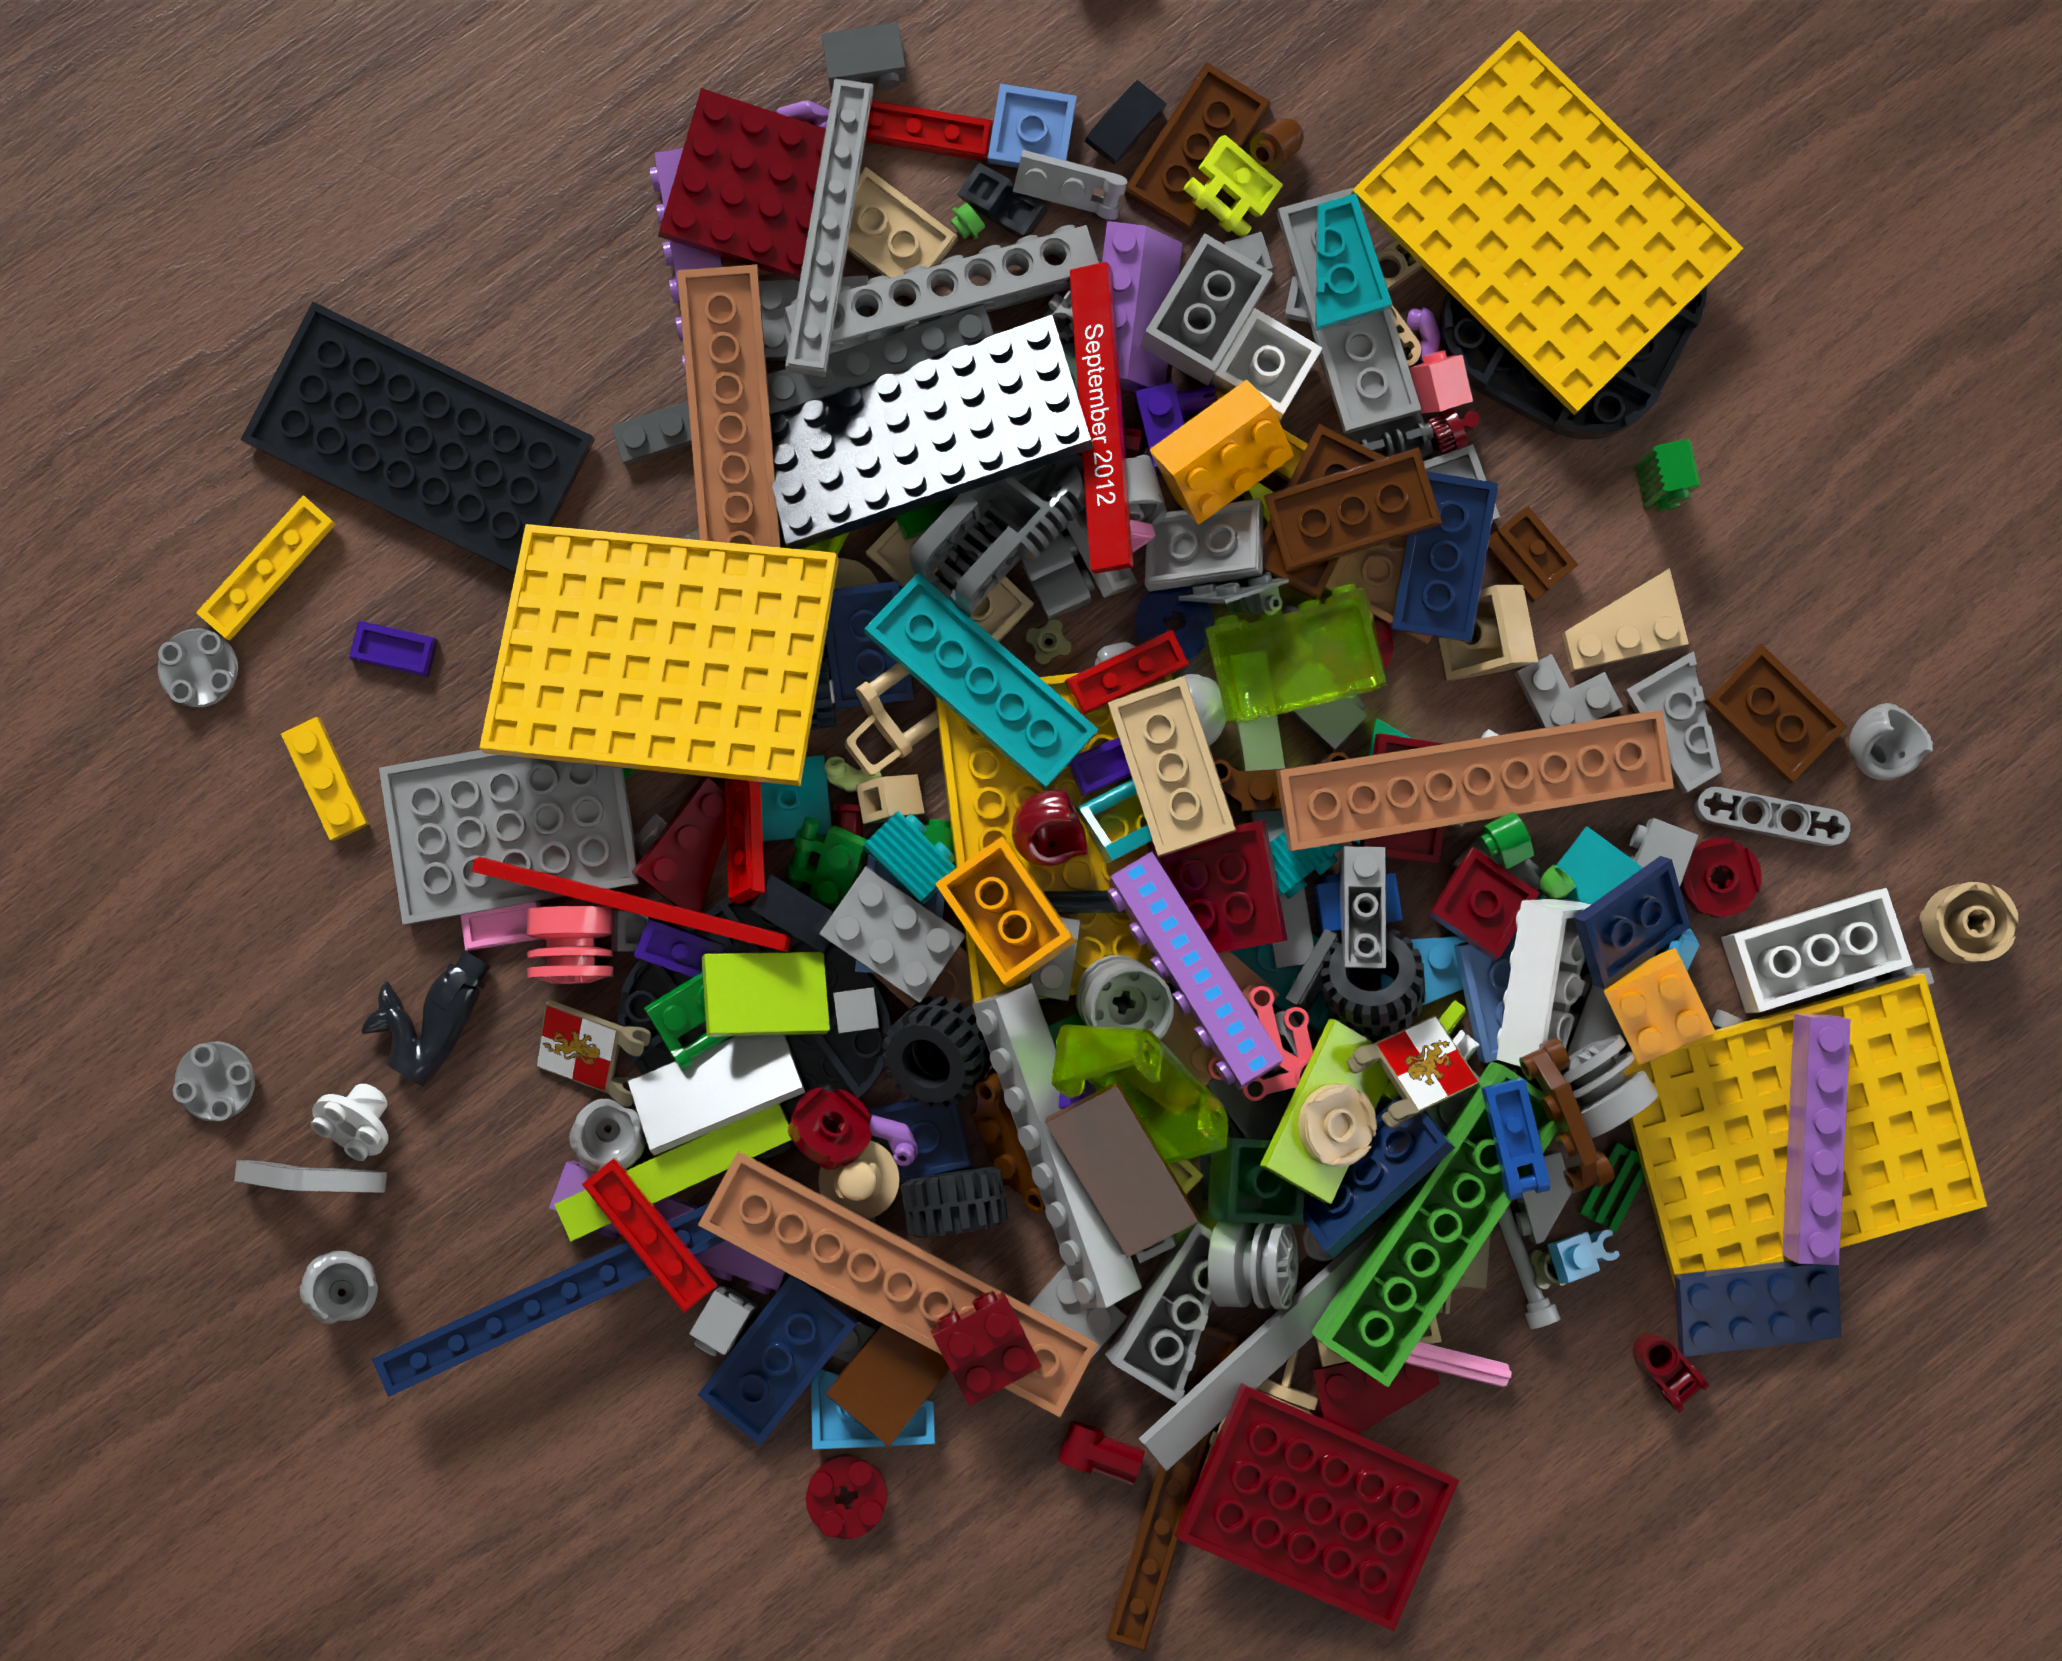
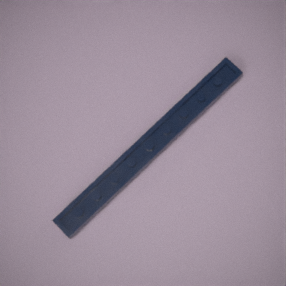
M709 1203L668 1222L693 1255L726 1241L698 1226ZM626 1241L373 1358L372 1361L388 1397L647 1278L653 1275V1273Z

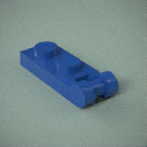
M1517 1078L1482 1087L1481 1090L1503 1176L1502 1184L1506 1197L1511 1201L1522 1198L1523 1193L1535 1190L1536 1193L1549 1191L1550 1180L1525 1079ZM1529 1164L1530 1174L1519 1177L1517 1167Z

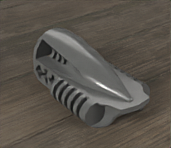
M1076 454L950 497L953 503L926 530L911 549L909 560L914 574L920 573L964 613L971 617L981 601L1022 557L1027 561L1035 562L1040 556L1039 551L1044 552L1049 547L1048 541L1053 542L1059 535L1058 531H1063L1068 526L1067 521H1073L1078 514L1077 511H1082L1085 508V488L1081 478L1084 470L1081 456ZM937 567L938 571L933 574L932 571Z

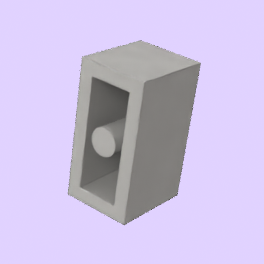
M721 1285L713 1292L689 1333L697 1338L694 1344L710 1355L716 1356L717 1352L725 1355L736 1343L758 1304L729 1286Z

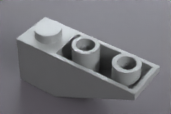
M1344 846L1339 857V898L1344 968L1386 969L1385 847Z

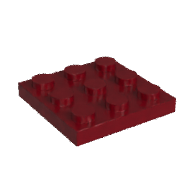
M1266 820L1236 825L1237 831L1161 857L1157 855L1154 843H1147L1149 853L1153 852L1216 953L1288 941Z

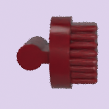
M1450 408L1439 412V416L1428 420L1426 424L1430 423L1433 429L1434 438L1432 442L1435 443L1439 454L1452 449L1458 451L1467 447L1468 440L1465 432L1472 431L1478 425L1480 418L1476 412L1470 411L1460 420L1455 410Z

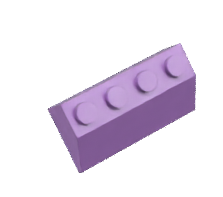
M1107 221L1102 263L1108 262L1112 270L1120 390L1135 392L1163 385L1166 383L1168 363L1140 346L1147 327L1179 276L1183 243L1148 226Z

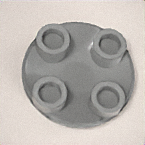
M189 629L176 634L159 648V680L165 692L175 702L190 707H206L221 701L232 690L237 679L238 661L232 646L221 635L207 629Z
M220 1041L201 1043L194 1046L181 1059L175 1074V1084L172 1089L173 1096L190 1114L199 1119L211 1122L224 1121L239 1114L250 1102L255 1088V1074L251 1062L237 1047Z

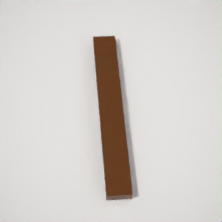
M1210 1325L1205 1326L1195 1351L1196 1357L1192 1370L1189 1371L1184 1386V1396L1238 1348L1241 1339L1240 1335ZM1213 1429L1169 1470L1166 1471L1160 1463L1158 1464L1106 1633V1640L1145 1652L1179 1539L1174 1534L1196 1487Z

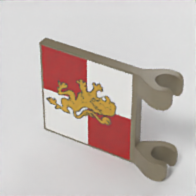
M549 999L545 1003L535 1067L608 1093L617 1103L628 1107L634 1102L628 1081L634 1078L614 1077L619 1047L621 1046L628 1054L640 1056L643 1053L644 1046H648L650 1043L651 1033L642 1027H623Z
M1436 1015L1374 1044L1357 1048L1353 1052V1057L1346 1061L1351 1071L1355 1074L1364 1071L1379 1061L1403 1099L1391 1104L1388 1112L1382 1115L1383 1121L1390 1129L1399 1126L1419 1113L1476 1087L1480 1083Z

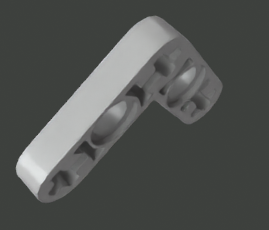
M236 1160L234 1181L284 1190L384 1193L387 1172L366 1169L306 1168L266 1161Z

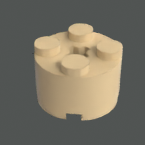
M1967 882L1939 890L1930 898L1919 916L1927 944L1939 957L1950 963L1967 964L1994 960L2010 949L2016 937L2014 934L2016 923H2018V912L2012 899L2001 888L1981 882ZM1968 916H1970L1972 919V922L1969 925H1967V922L1969 921Z

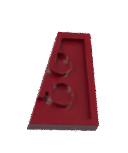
M702 777L632 870L633 874L676 907L696 912L701 910L727 834L725 791L709 778Z
M1349 1361L1311 1369L1322 1418L1357 1434L1362 1433L1440 1385L1437 1371L1406 1363L1403 1364L1389 1387Z

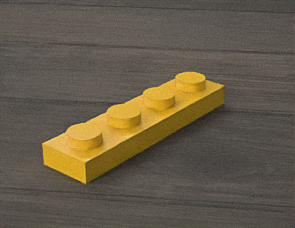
M303 495L196 613L225 639L230 641L331 531L336 523Z

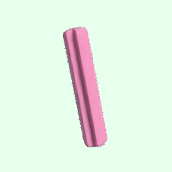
M1422 1342L1417 1343L1405 1361L1406 1364L1499 1387L1507 1386L1512 1375V1371L1509 1370L1507 1363Z

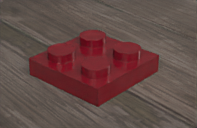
M1472 847L1463 857L1428 916L1495 961L1501 957L1517 930L1516 916L1521 908V902L1523 900H1535L1540 892Z

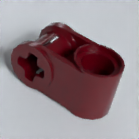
M1651 1333L1644 1334L1634 1343L1633 1357L1636 1363L1651 1379L1660 1395L1676 1412L1680 1413L1683 1411V1404L1700 1389L1706 1391L1710 1387L1702 1374L1667 1339ZM1656 1345H1661L1663 1348L1662 1359L1656 1364H1651L1649 1362L1650 1350Z

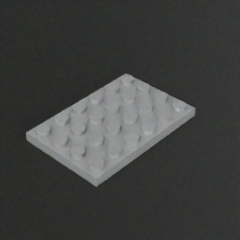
M481 750L379 768L403 925L569 897L471 872L474 859L478 857L609 890L641 884V879L632 873V870L638 864L624 772L621 767L486 754Z

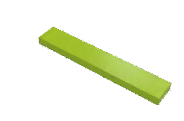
M779 1103L707 1133L631 1168L627 1172L654 1204L727 1170L738 1151L753 1158L792 1140L788 1134L789 1122ZM586 1190L554 1204L570 1242L612 1223Z

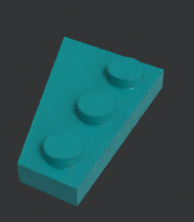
M1357 194L1318 204L1316 219L1315 331L1390 309L1392 301Z

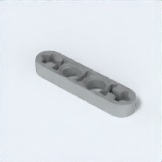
M1710 787L1699 792L1693 802L1695 815L1701 821L1717 826L1819 846L1838 845L1844 842L1850 833L1848 818L1842 812L1829 808L1722 787ZM1714 795L1716 796V803L1728 806L1733 804V798L1736 799L1732 811L1719 810L1714 812L1713 815H1710V808L1704 806V801L1712 799ZM1747 802L1756 803L1762 810L1761 820L1757 824L1748 823L1743 818L1742 809ZM1786 810L1796 811L1800 816L1801 824L1795 832L1786 830L1781 823V816ZM1830 818L1832 819V825L1838 827V833L1830 835L1829 838H1827L1828 833L1826 830L1818 828L1809 830L1811 822L1822 824L1829 822Z

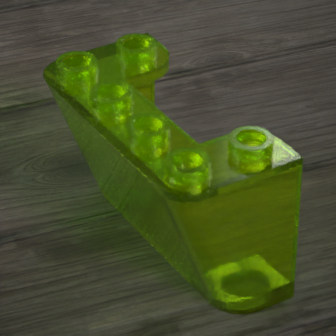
M1355 584L1339 586L1331 590L1333 596L1325 600L1326 604H1322L1319 599L1303 602L1297 605L1298 611L1283 614L1282 610H1279L1274 615L1260 614V621L1253 623L1239 620L1238 615H1229L1214 620L1215 626L1205 628L1227 722L1230 724L1251 722L1374 691L1387 686L1388 683L1370 597L1364 588L1356 589Z
M1063 1025L1060 1028L1056 1040L1057 1048L1054 1068L1051 1074V1084L1067 1098L1081 1095L1085 1080H1088L1098 1091L1118 1081L1167 1164L1226 1149L1228 1118L1224 1106L1152 1031L1141 1028Z

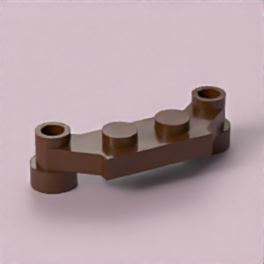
M1331 752L1326 754L1318 764L1346 760L1349 757L1342 752ZM1214 760L1216 768L1224 773V779H1220L1224 794L1240 805V813L1282 810L1276 771L1283 769L1238 771L1225 760Z
M1556 1037L1541 1043L1538 1050L1520 1057L1519 1063L1528 1080L1537 1079L1545 1096L1541 1099L1542 1107L1547 1117L1556 1124L1560 1134L1556 1136L1560 1152L1566 1159L1570 1160V1168L1563 1171L1568 1187L1573 1193H1577L1594 1184L1600 1187L1613 1181L1615 1176L1612 1166L1601 1150H1595L1569 1083H1566L1560 1073L1570 1067V1060L1566 1049Z
M991 1068L987 1073V1077L976 1084L977 1108L970 1114L994 1168L1002 1170L1003 1184L1009 1185L1023 1196L1026 1206L1032 1212L1040 1213L1045 1209V1205L1038 1186L1032 1178V1169L1025 1150L1019 1142L1018 1131L1011 1111L1005 1103L1004 1092L997 1072L994 1068Z

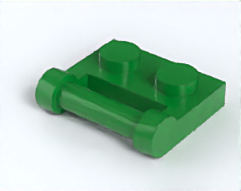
M703 972L644 1007L646 1014L681 1071L690 1067L693 1059L730 1037H707L706 1032L684 1047L681 1046L677 1039L706 1021Z

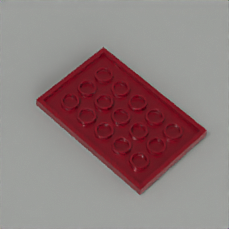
M1241 1383L1174 1535L1183 1542L1395 1631L1460 1480L1453 1475Z

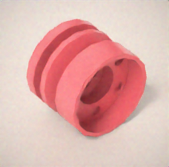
M558 906L527 909V936L546 939L545 948L527 952V958L546 959V966L527 968L528 978L539 979L550 984H589L602 978L613 977L612 966H595V958L613 957V950L595 947V939L613 935V908Z

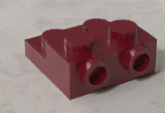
M989 1291L972 1301L973 1308L960 1315L955 1310L940 1317L935 1321L937 1327L930 1330L969 1406L1042 1367L1003 1292L996 1295L994 1291Z

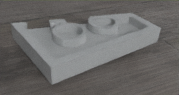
M1694 651L1623 691L1635 713L1655 710L1663 711L1671 771L1683 794L1722 773L1712 728L1708 725L1703 703L1705 698L1702 686H1699Z

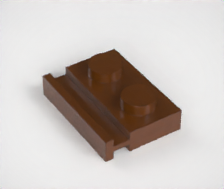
M1528 505L1489 537L1487 551L1516 585L1524 586L1525 596L1531 603L1535 602L1578 566V563Z

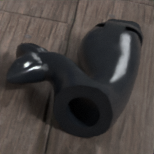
M466 951L463 952L455 966L451 963L448 965L447 971H444L434 981L426 995L423 1005L420 1038L417 1037L410 1016L404 1011L402 1001L390 983L385 981L378 996L379 1009L366 1019L362 1027V1033L370 1034L390 1030L392 1033V1045L386 1065L424 1087L441 1068L457 1043L479 997L480 990L475 986L484 988L485 984L482 983V980L491 966Z

